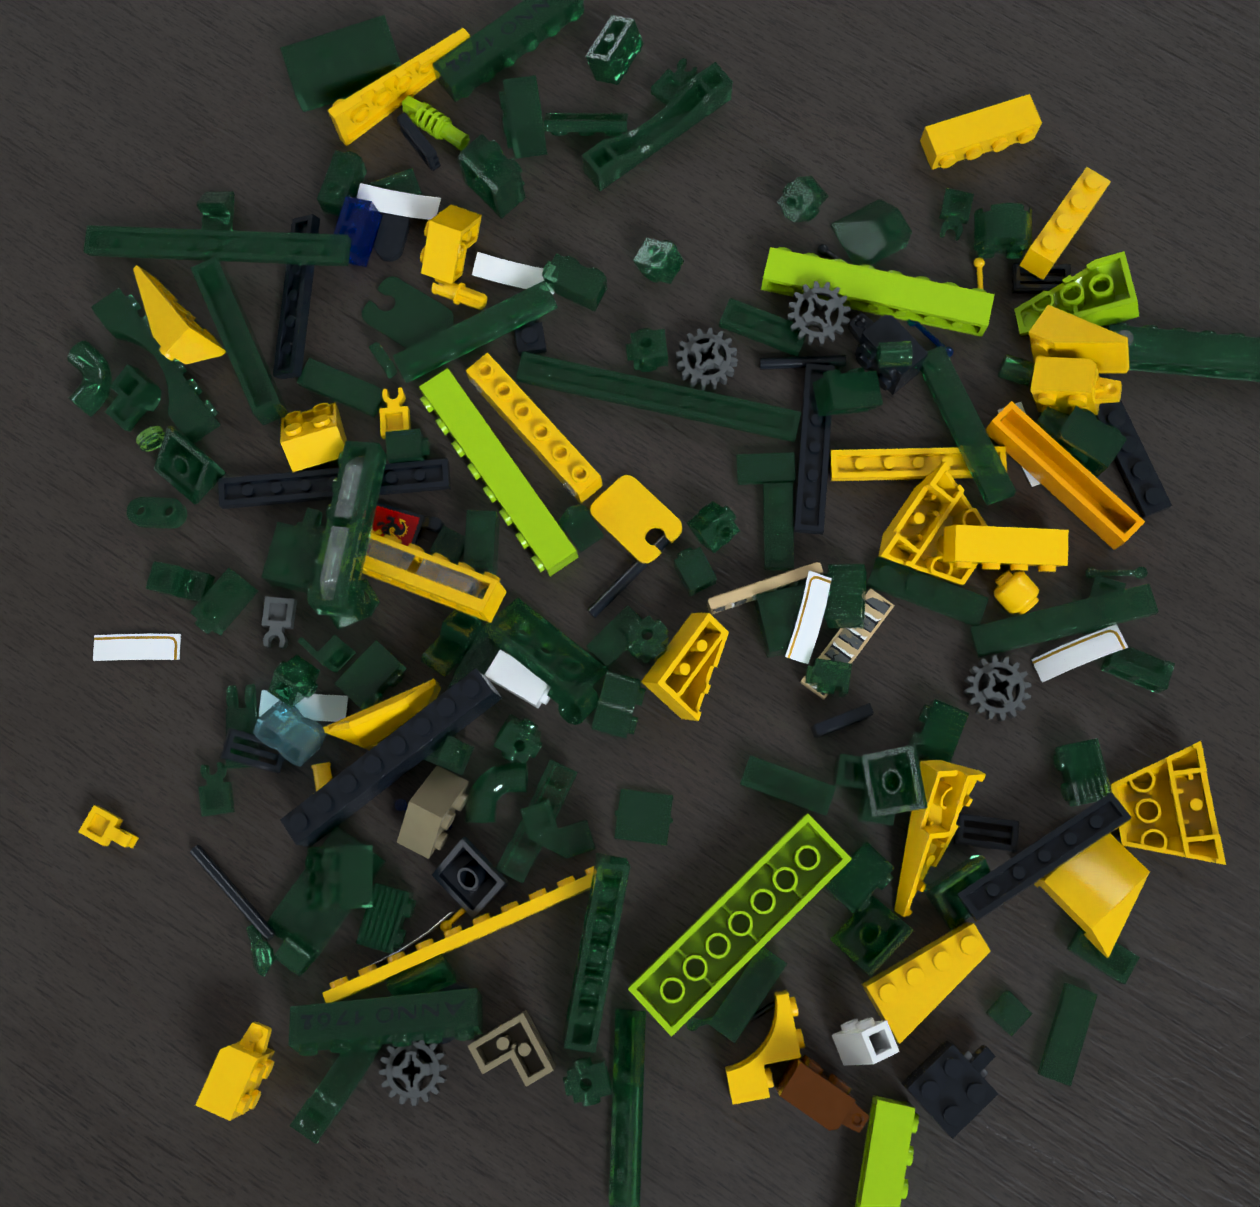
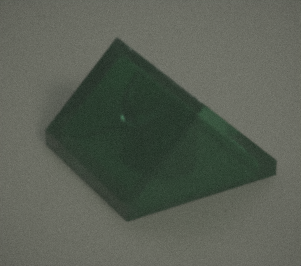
M173 426L167 427L154 470L195 505L203 499L218 482V478H222L226 472Z
M916 745L861 756L872 817L928 808Z
M982 855L969 857L924 889L925 894L950 930L971 917L957 897V894L991 872L986 859Z
M872 895L830 940L864 974L871 977L914 930Z

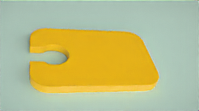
M624 475L618 478L592 503L590 508L593 518L633 557L645 564L654 561L661 554V551L655 545L647 543L645 537L649 530L654 528L661 529L665 533V537L673 543L680 536L683 529L681 521L631 475Z

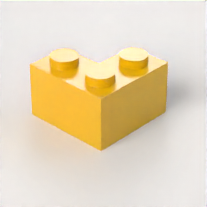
M451 204L431 220H428L424 230V235L427 237L426 245L420 255V262L423 263L421 274L450 284L459 279L463 274L467 249L477 242L482 215Z

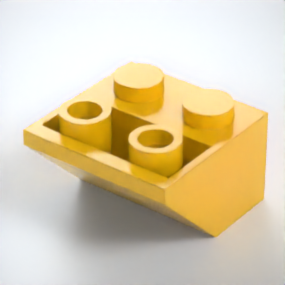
M336 402L331 404L320 403L311 410L304 412L293 411L284 418H281L280 443L292 472L348 456V443Z

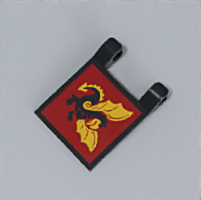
M372 501L363 526L374 530L376 535L384 537L385 534L391 535L401 542L400 544L408 546L409 543L417 544L422 528L441 534L445 524L436 517L424 516ZM362 538L366 543H360L354 551L368 556L371 548L367 543L377 547L381 546V544L367 538Z

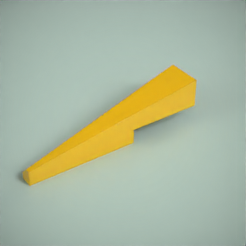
M943 760L920 761L894 909L901 916L911 915L912 910L910 906L917 891H924L926 883L923 880L931 866L937 867L958 828L956 822L963 806L969 807L973 799L969 795L976 782H983L986 774L982 771Z

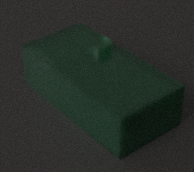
M385 15L280 48L294 93L303 112L334 103L338 99H346L401 66Z

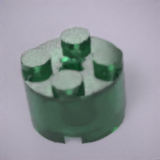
M1017 203L991 205V211L983 212V208L976 210L974 213V250L977 251V257L988 259L994 257L995 254H1006V258L1009 259L1023 257V251L1028 250L1032 245L1033 210L1029 207L1028 211H1024V205Z

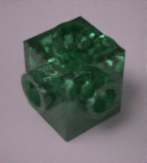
M812 176L797 177L795 181L785 186L782 191L783 195L777 203L783 209L782 212L788 220L794 223L809 222L820 212L819 207L829 196Z
M646 238L633 260L644 277L655 283L661 281L669 284L672 283L684 262L674 243L668 240L659 241L651 238Z
M642 328L634 333H630L631 343L626 344L627 361L633 360L634 370L651 372L656 370L657 367L668 366L665 329L652 330L650 328Z
M714 501L701 508L699 513L687 522L698 542L712 553H715L723 545L729 543L740 532L734 522L737 517L728 506L721 507Z
M650 615L643 620L639 617L628 626L627 630L629 632L626 633V642L628 644L625 646L634 658L638 659L640 657L646 664L651 659L657 660L668 650L669 637L667 634L669 631L659 619L654 621ZM649 632L653 637L650 640H645L642 636Z
M296 654L289 661H282L277 666L268 692L290 708H293L302 699H309L318 688L316 681L320 670Z
M509 714L494 738V747L501 750V754L509 761L514 763L520 761L525 764L529 757L534 759L542 747L543 743L540 742L541 731L537 730L539 727L533 721L527 718L520 720L514 715Z
M591 1056L574 1060L573 1066L567 1070L568 1076L563 1077L567 1097L573 1096L574 1104L582 1102L583 1107L595 1105L601 1102L600 1097L612 1094L613 1089L605 1058L592 1061ZM589 1078L592 1084L586 1085L582 1079Z

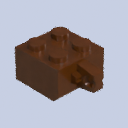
M804 1055L802 1059H792L775 1086L779 1096L829 1131L839 1129L842 1124L860 1133L868 1121L869 1115L855 1103L856 1100L850 1094L852 1088L833 1073H831L829 1078L822 1074L824 1069L821 1065L807 1055Z

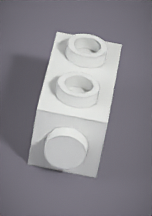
M499 650L485 673L487 678L538 709L542 703L546 705L554 693V689L551 688L554 683L548 678L550 673L536 664L533 668L523 663L525 658L512 650H509L508 653Z
M873 1017L861 1021L853 1019L841 1024L842 1030L832 1035L844 1066L875 1064L900 1052L887 1020L874 1021Z

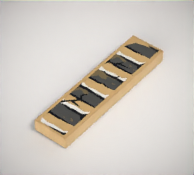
M815 562L711 597L707 601V608L712 615L804 584L807 581L809 571L822 575V566L820 562Z
M870 588L800 683L824 700L895 605Z

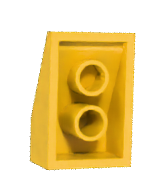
M1047 305L1029 331L1034 363L1036 357L1092 359L1097 365L1098 373H1127L1129 370L1127 337L1051 305Z

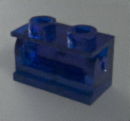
M345 197L329 246L341 258L340 261L343 263L367 267L382 219V215L372 201Z

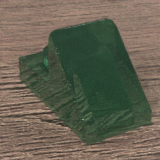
M233 191L205 192L196 202V206L203 214L201 241L204 245H232L235 196Z

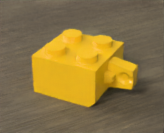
M1036 357L1030 390L1038 412L1048 416L1066 413L1072 414L1075 417L1086 418L1089 415H1098L1099 405L1102 403L1120 402L1122 383L1118 380L1099 377L1097 365L1092 359Z
M255 1021L251 1023L240 1042L220 1049L195 1106L229 1121L244 1115L249 1109L253 1110L261 1096V1091L258 1088L262 1079L268 1078L274 1066V1061L271 1059L275 1051L267 1048L272 1028Z

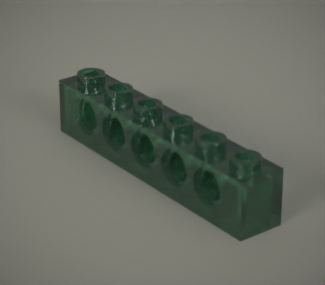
M600 853L596 855L563 1032L564 1048L596 1053L630 871L629 861L624 857Z

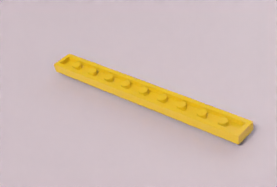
M601 863L584 870L586 876L575 880L574 876H570L557 882L558 888L547 893L546 889L543 888L528 895L530 901L519 905L517 901L502 906L500 908L502 913L491 918L489 913L473 919L474 926L465 930H462L461 926L452 928L444 932V939L435 943L432 938L415 945L417 951L405 955V952L401 951L386 958L388 964L377 968L376 964L364 967L358 970L360 976L350 981L347 976L329 983L331 989L322 993L326 1005L342 1000L615 878L610 866L603 868Z

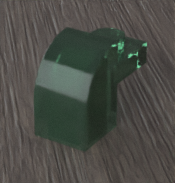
M127 364L110 385L118 396L105 413L122 429L131 432L147 410L154 412L161 399V389L139 368Z
M454 609L443 621L440 636L422 654L421 662L446 677L457 663L461 664L467 657L479 637L484 620Z
M448 735L445 743L424 760L463 776L475 747Z

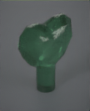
M250 925L246 928V932L251 942L253 967L258 974L264 977L275 961L274 951L271 945L263 940L262 935L257 929Z

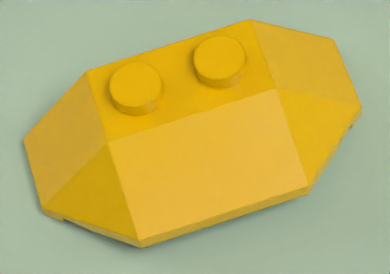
M435 679L429 680L369 708L324 726L323 729L325 733L371 750L437 698L441 687Z

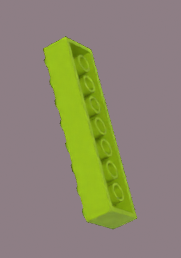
M808 813L805 814L631 983L628 990L672 1037L852 858Z

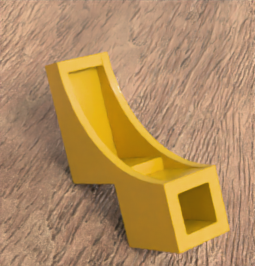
M786 990L774 992L775 1010L772 1025L760 1047L744 1060L725 1067L733 1105L770 1098L768 1088L774 1087L771 1069L764 1068V1065L801 1058L800 1049L805 1048L802 1030L801 1028H795L793 1018L798 1016V1008L795 997L789 998V993Z

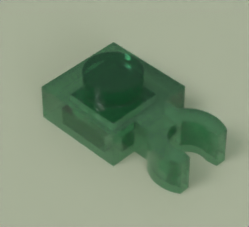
M685 58L678 62L675 73L668 68L651 87V94L671 109L689 91V83L687 82L695 80L698 74L696 66L688 72L683 70L687 66V59Z
M946 188L939 219L946 221L940 229V237L944 238L947 229H953L956 233L954 240L958 241L963 232L961 223L967 224L974 197L973 193Z
M217 762V772L214 775L210 774L209 765H201V776L207 782L206 786L198 787L201 817L235 812L232 783H223V778L227 771L226 765L223 762Z

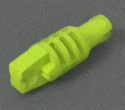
M409 95L402 101L403 113L405 112L417 127H420L437 140H446L460 151L467 147L470 141L469 135L453 126L449 117L428 103H422Z

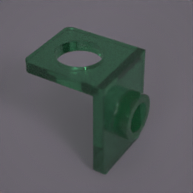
M365 578L360 581L355 592L326 603L324 608L335 627L340 630L371 617L380 601ZM364 590H365V591L368 593V595H369L370 603H369L368 600L366 599Z

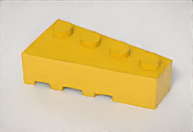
M965 922L861 985L882 1021H888L895 1041L900 1044L991 950L975 924Z

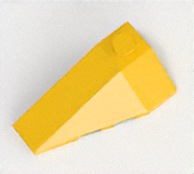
M138 265L133 268L152 335L161 346L159 351L171 361L176 358L186 365L223 356L227 352L207 329H202L194 321L196 318L177 303L178 299L156 277Z

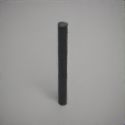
M663 533L652 545H655L662 552L671 542ZM636 560L587 609L590 615L596 618L650 563L645 564Z
M200 845L192 848L190 854L263 938L266 941H270L277 934L275 930Z

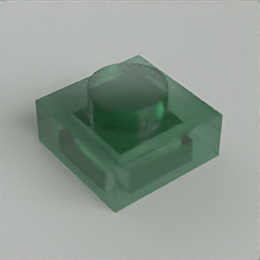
M1008 990L986 1012L1011 1037L1033 1014Z

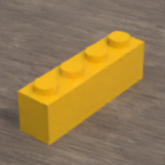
M1028 94L926 126L920 142L931 170L939 167L948 168L964 159L974 160L986 152H999L1009 145L1018 142L1020 144L1027 143L1035 138L1042 121L1031 95Z
M1086 167L1035 239L1019 266L1044 280L1111 181Z
M973 525L944 527L943 562L954 563V568L972 569V564H982V569L1000 570V565H1010V571H1028V566H1038V572H1056V567L1068 566L1069 530Z

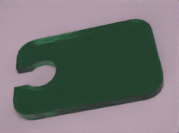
M386 278L377 290L385 296H392L395 299V306L390 311H381L375 303L369 300L362 311L365 323L421 357L430 356L454 323L452 311L399 278Z

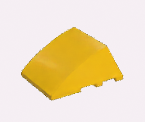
M944 461L913 489L882 536L879 557L959 585H964L978 564H972V569L954 568V563L943 562L944 527L952 525L987 526L978 510L971 506L964 495L965 490L961 484L958 485L949 472L950 467Z
M1201 741L1111 784L1112 793L1132 817L1130 821L1119 827L1123 846L1226 865Z
M1110 833L1034 885L1037 888L1040 886L1086 932L1084 936L1106 958H1109L1150 871Z

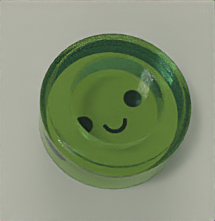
M152 426L143 430L136 437V443L142 451L150 452L161 447L166 442L167 435L162 427Z

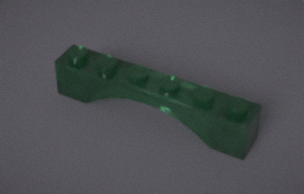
M714 62L695 75L675 99L650 120L625 134L604 139L582 154L584 173L597 189L602 191L730 101L733 81L717 62Z
M118 288L91 307L105 328L116 339L131 342L155 356L164 372L168 385V415L187 440L195 444L221 425L215 417L219 412L209 400L204 402L200 397L203 390L193 378L188 380L184 375L188 371L184 364L176 358L173 361L169 360L159 351L161 346L152 335L147 315L142 317L138 312L142 307L132 294L126 296Z

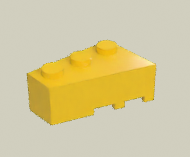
M691 613L641 682L681 719L699 721L702 713L699 710L704 695L709 692L711 685L708 683L714 667L718 666L729 631L710 613Z

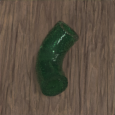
M85 340L74 345L67 357L68 362L82 374V382L69 397V400L91 418L110 395L112 375L108 361L98 349Z
M511 762L495 765L481 774L470 789L466 804L465 822L496 823V805L501 796L511 792L527 793L528 763Z

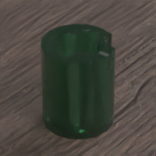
M911 341L878 342L877 363L879 368L912 365L913 351Z
M1006 354L1001 363L998 377L1028 386L1034 372L1035 363Z

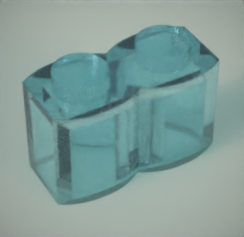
M279 700L259 717L253 730L254 735L261 742L273 749H277L287 761L299 767L322 747L327 733H325L323 727L318 722L303 717L297 707L283 700Z

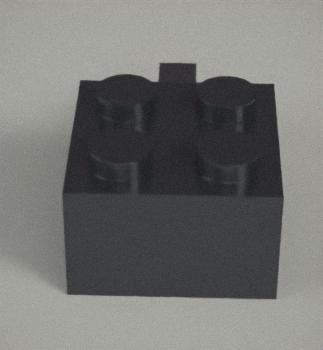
M860 313L849 322L848 329L859 343L855 352L856 360L863 369L869 370L875 376L877 384L883 390H888L894 395L918 375L928 352L892 315H884L878 321L873 322L865 314Z
M946 1041L901 1084L941 1129L953 1139L998 1095L996 1090L985 1080L988 1074L985 1067L996 1056L985 1045L980 1046L973 1054L968 1050L962 1054L952 1043Z

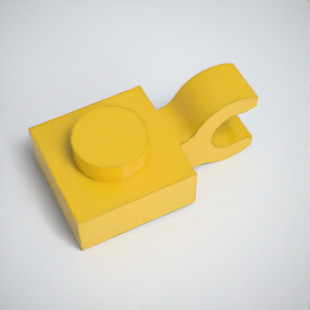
M93 805L78 831L102 846H109L113 840L125 848L127 846L134 848L139 839L136 835L119 828L124 819L97 805Z

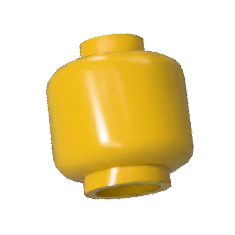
M1008 570L995 581L998 586L994 590V597L1010 614L1019 613L1022 615L1039 601L1037 598L1039 589L1024 571H1016L1012 574Z

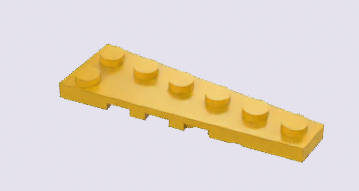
M462 28L348 98L335 101L328 112L340 140L348 146L400 107L402 101L408 95L413 97L452 68V64L446 67V62L449 63L455 58L456 65L460 62V53H472L474 50L470 34ZM467 54L461 55L462 59L468 56Z

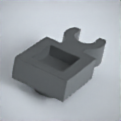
M265 597L262 626L270 628L263 638L265 647L271 648L272 640L275 637H279V647L282 649L287 648L288 638L285 635V629H294L297 600L293 598Z

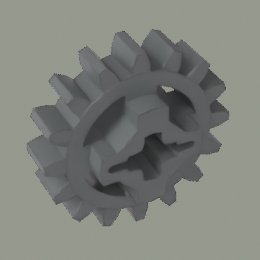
M815 281L813 289H810L805 284L802 288L803 294L794 293L793 297L797 303L789 302L788 308L794 310V312L788 314L787 320L795 321L790 329L791 331L799 329L798 339L800 340L807 336L809 345L812 344L814 339H818V343L821 346L826 337L833 342L835 340V332L840 335L844 332L840 325H848L850 319L845 317L844 314L849 313L851 309L850 307L843 306L847 301V296L838 297L839 287L833 291L829 290L830 282H826L824 288H820L818 281ZM817 295L826 296L830 300L819 299ZM805 301L808 311L800 317V307ZM815 308L819 311H825L823 319H820L819 316H812ZM837 310L838 318L832 326L830 315ZM813 326L819 328L820 332L812 331L807 327Z
M700 328L697 329V336L695 337L688 333V343L680 341L679 349L681 351L676 352V360L679 361L677 363V371H683L681 379L686 380L690 378V386L692 388L697 383H700L702 391L705 390L707 384H710L713 390H716L717 382L726 385V375L729 377L734 376L735 370L732 367H737L738 359L734 357L737 355V348H730L732 339L723 340V331L713 335L712 328L708 329L707 334H703ZM719 349L723 351L726 361H724V357L719 355ZM712 353V359H707V361L702 364V359L705 360ZM688 357L690 358V361L695 364L694 369L690 367L688 363Z
M994 655L990 657L989 663L984 658L978 662L980 668L976 666L970 668L969 671L974 676H968L964 679V682L970 684V688L965 689L963 692L972 696V699L967 702L968 706L974 704L978 706L975 714L978 715L984 711L986 712V720H991L996 715L1000 722L1005 720L1006 714L1010 718L1017 716L1015 709L1022 711L1026 708L1021 701L1031 699V695L1025 693V689L1031 687L1032 684L1023 681V678L1028 675L1027 671L1021 673L1017 671L1020 663L1017 662L1011 666L1009 665V657H1004L1001 662H998L997 656ZM998 670H1002L1010 676L999 674ZM981 678L983 681L982 690L979 692L978 685L979 680ZM1000 684L1002 690L995 693L992 688ZM1016 685V696L1013 698L1012 691ZM985 701L996 703L998 708L988 705Z
M410 1034L408 1042L402 1036L397 1039L399 1047L397 1048L392 1044L389 1045L387 1049L391 1055L381 1057V1061L387 1064L386 1068L379 1070L380 1075H386L387 1080L381 1085L382 1087L390 1086L392 1088L389 1093L390 1098L397 1094L400 1095L399 1104H404L408 1098H411L412 1106H416L419 1102V1097L426 1103L431 1100L429 1091L437 1095L441 1091L437 1083H444L447 1080L441 1074V1071L448 1069L449 1064L441 1063L440 1060L446 1053L445 1051L436 1052L435 1049L439 1044L437 1041L431 1045L427 1044L428 1035L422 1036L420 1041H417L416 1034ZM406 1049L405 1059L402 1063L395 1064L399 1054ZM421 1049L431 1057L432 1061H428L422 1056ZM413 1061L415 1067H420L421 1070L415 1077L413 1072H408L407 1069L408 1066L413 1064ZM433 1074L429 1085L421 1090L425 1076ZM396 1078H400L406 1084V1089L398 1083Z

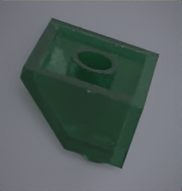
M881 199L831 223V228L854 265L858 266L872 265L907 247L912 234V230L899 209Z

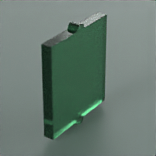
M621 789L619 808L615 811L617 816L615 839L667 846L669 825L673 822L671 818L673 796Z

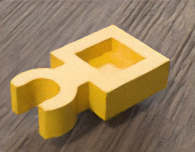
M398 388L397 398L390 399L388 390L383 389L382 397L388 408H379L382 439L404 437L406 435L401 434L411 433L410 409L408 406H402L406 399L405 393L402 388Z

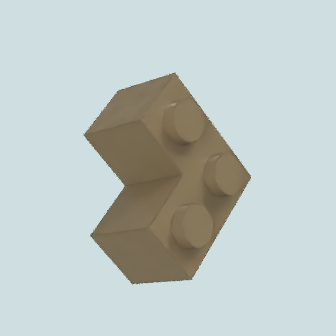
M437 765L409 801L397 843L427 859L430 858L435 849L441 850L449 835L445 830L449 829L455 818L454 812L456 810L461 811L468 800L469 795L465 794L469 781Z
M527 1010L468 1045L482 1075L511 1058L526 1087L554 1071L557 1066Z

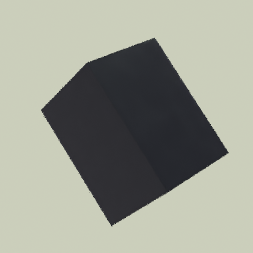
M466 836L459 841L432 874L437 882L473 919L508 886V880Z

